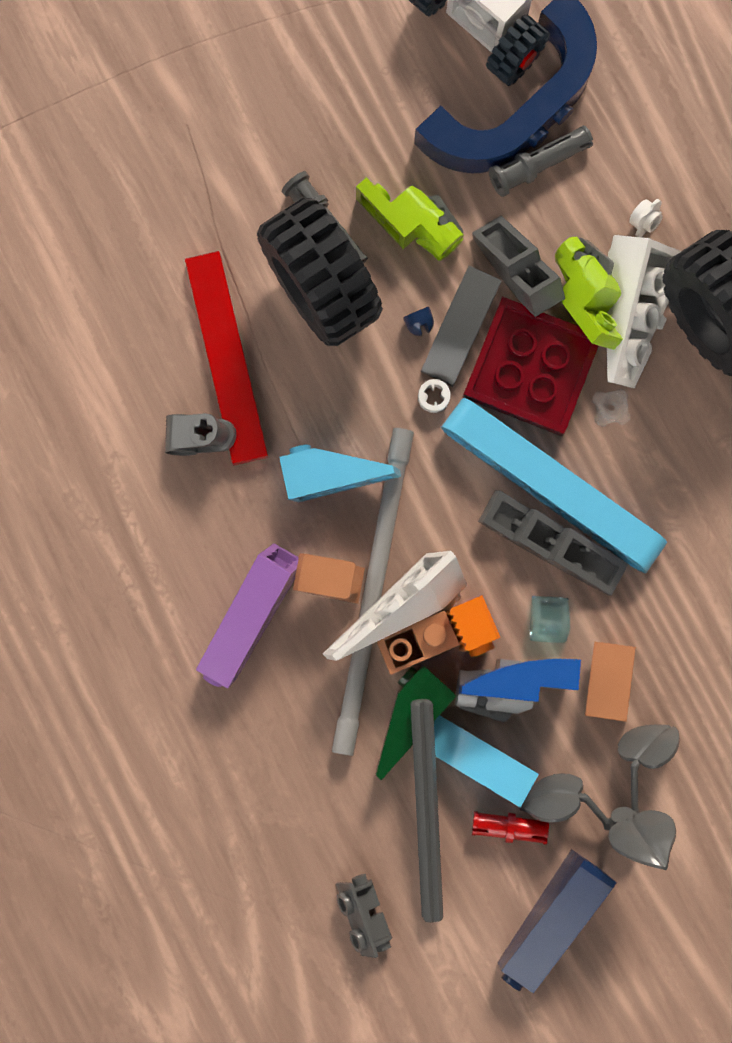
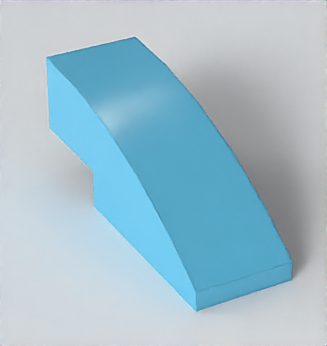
M439 715L434 721L436 757L518 807H521L539 774Z

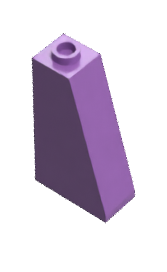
M275 543L258 554L196 668L198 672L203 674V678L208 683L217 687L224 686L228 689L238 678L294 582L299 557Z

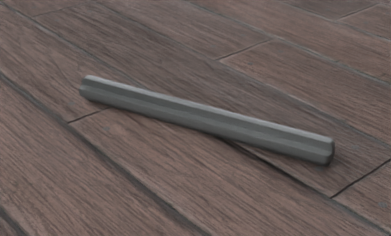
M418 699L411 703L421 915L425 922L432 923L439 922L444 917L433 703L430 700Z

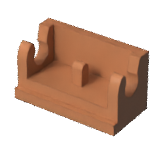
M594 641L585 716L627 722L636 647Z

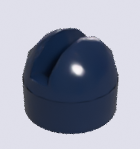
M430 307L420 309L403 317L406 327L415 336H422L420 326H424L427 333H430L433 329L434 318Z

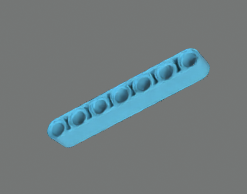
M462 398L441 426V429L454 441L638 571L647 573L666 546L667 541L659 533L474 402Z

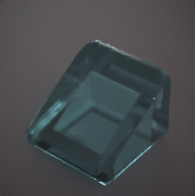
M532 596L530 640L565 643L570 631L569 598Z

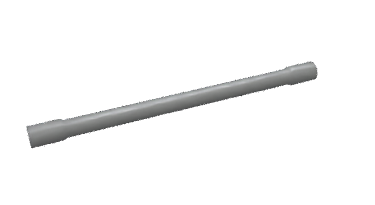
M393 428L387 461L388 465L400 469L401 477L386 480L384 483L359 618L382 596L405 469L409 463L414 432L411 430ZM372 644L352 653L341 714L337 720L331 752L349 756L354 755L359 728L358 718Z

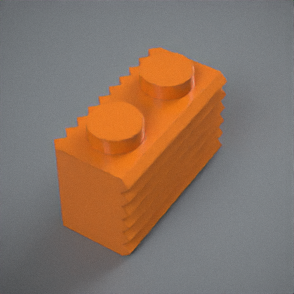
M483 595L446 611L460 644L459 651H469L470 656L475 657L495 648L493 641L501 637Z

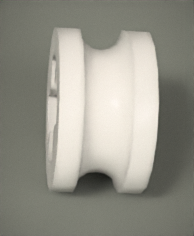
M439 379L426 381L421 385L418 393L420 406L430 413L443 411L450 401L449 387ZM430 387L432 391H434V387L440 388L442 390L440 397L444 401L439 405L435 401L434 406L426 402L428 395L425 391Z

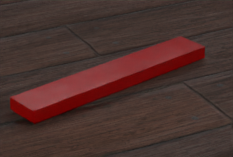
M220 251L186 258L185 263L221 417L231 422L236 429L235 443L229 449L232 464L235 466L269 458Z

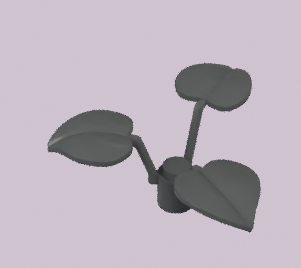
M662 724L644 725L631 729L620 739L618 743L620 757L626 761H633L631 764V808H616L612 812L611 817L607 818L587 794L581 793L584 787L581 778L572 774L560 773L547 776L536 782L520 807V811L527 812L540 821L561 822L574 816L580 809V802H584L603 823L604 829L609 830V841L616 852L640 864L667 870L670 853L676 839V826L673 819L666 813L655 810L639 811L638 769L640 765L656 769L667 764L675 756L679 747L680 735L678 729L674 726Z

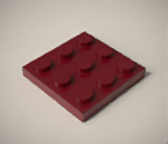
M502 296L462 398L563 437L599 346L592 344L579 326L544 312L535 317L523 304Z

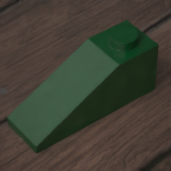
M421 665L418 670L411 666L397 682L402 688L396 695L375 775L380 780L389 773L413 746L412 701L418 699L430 700L433 703L435 721L457 696L424 665Z

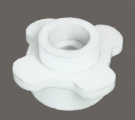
M656 199L651 203L649 200H643L634 209L629 223L637 228L635 236L642 237L646 231L651 233L658 227L662 220V212L660 211L662 201Z

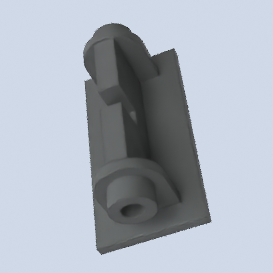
M361 874L352 878L353 883H336L339 892L337 894V903L341 912L348 917L352 929L349 932L350 940L355 950L361 956L377 958L379 957L377 952L391 948L390 940L392 935L383 912L370 917L369 910L380 906L372 880H368L366 874Z

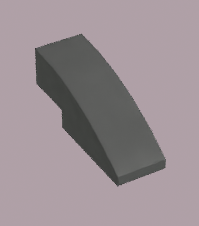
M499 216L472 232L473 239L497 274L535 317L565 299L561 278L541 260L538 248L505 218Z
M468 266L421 370L422 373L439 379L452 387L454 386L502 280L472 266Z

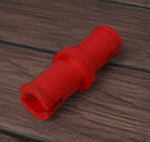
M474 811L472 835L505 838L506 843L520 840L547 845L549 822L516 817V813L508 812L507 816Z

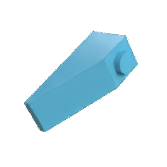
M311 445L293 447L289 449V455L279 457L288 500L298 503L401 477L400 469L395 466L317 448L311 449Z

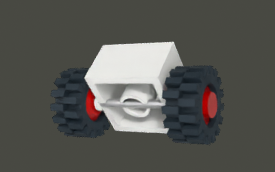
M447 0L409 1L429 17L432 14H436L439 8L442 9ZM448 0L446 13L492 52L487 59L486 67L507 86L516 83L518 78H521L525 71L530 69L533 61L537 60L540 56L539 53L544 50L545 43L550 38V33L528 15L532 0Z

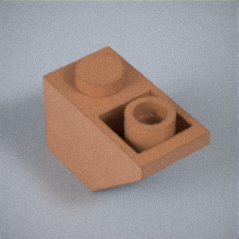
M445 610L377 641L390 675L460 645Z

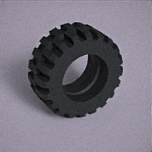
M302 198L260 225L257 231V240L261 245L264 256L268 260L270 268L276 275L288 298L298 310V313L325 345L338 346L379 319L383 309L381 307L382 302L377 294L378 290L370 278L369 271L364 266L360 255L350 243L345 232L338 226L337 221L332 215H329L326 208L319 204L316 199Z
M715 230L672 257L664 269L662 283L665 284L663 290L665 297L669 300V308L674 313L680 329H683L692 346L694 345L699 350V354L704 359H708L714 368L722 370L725 375L732 376V231Z

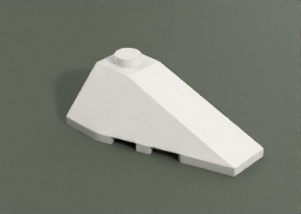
M614 235L608 252V257L614 262L611 275L619 285L621 296L607 314L615 320L617 324L615 329L623 340L614 350L607 348L608 382L630 388H635L652 352L650 341L655 330L663 329L667 320L663 313L669 300L665 297L663 290L665 284L662 283V277L668 261L681 252L650 238Z
M452 551L426 553L343 633L323 655L327 659L337 661L442 609L447 611L461 599L459 593L467 586Z

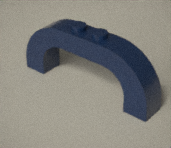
M552 0L541 11L538 23L550 33L549 41L559 53L561 68L503 124L488 130L471 129L460 124L440 105L415 129L414 144L437 164L463 173L489 172L490 167L494 165L500 167L514 160L517 153L525 152L530 146L534 149L537 148L549 135L547 130L555 123L561 125L574 111L572 106L582 95L595 63L597 54L596 32L593 22L579 0Z

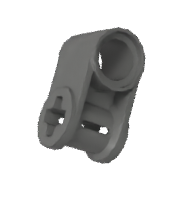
M206 413L193 415L172 414L166 416V454L191 456L197 453L224 452L229 450L235 443L236 429L228 420L217 419L213 415Z

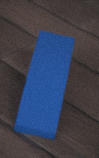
M544 659L503 666L481 674L460 685L459 694L539 702L540 687L579 690L581 659Z

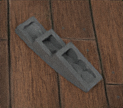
M495 490L478 521L538 558L609 596H612L628 566L626 562L572 528L563 527L538 510L529 509L500 490Z

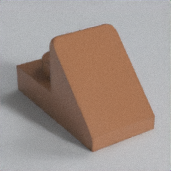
M300 553L293 590L359 604L365 568L356 566L354 562Z

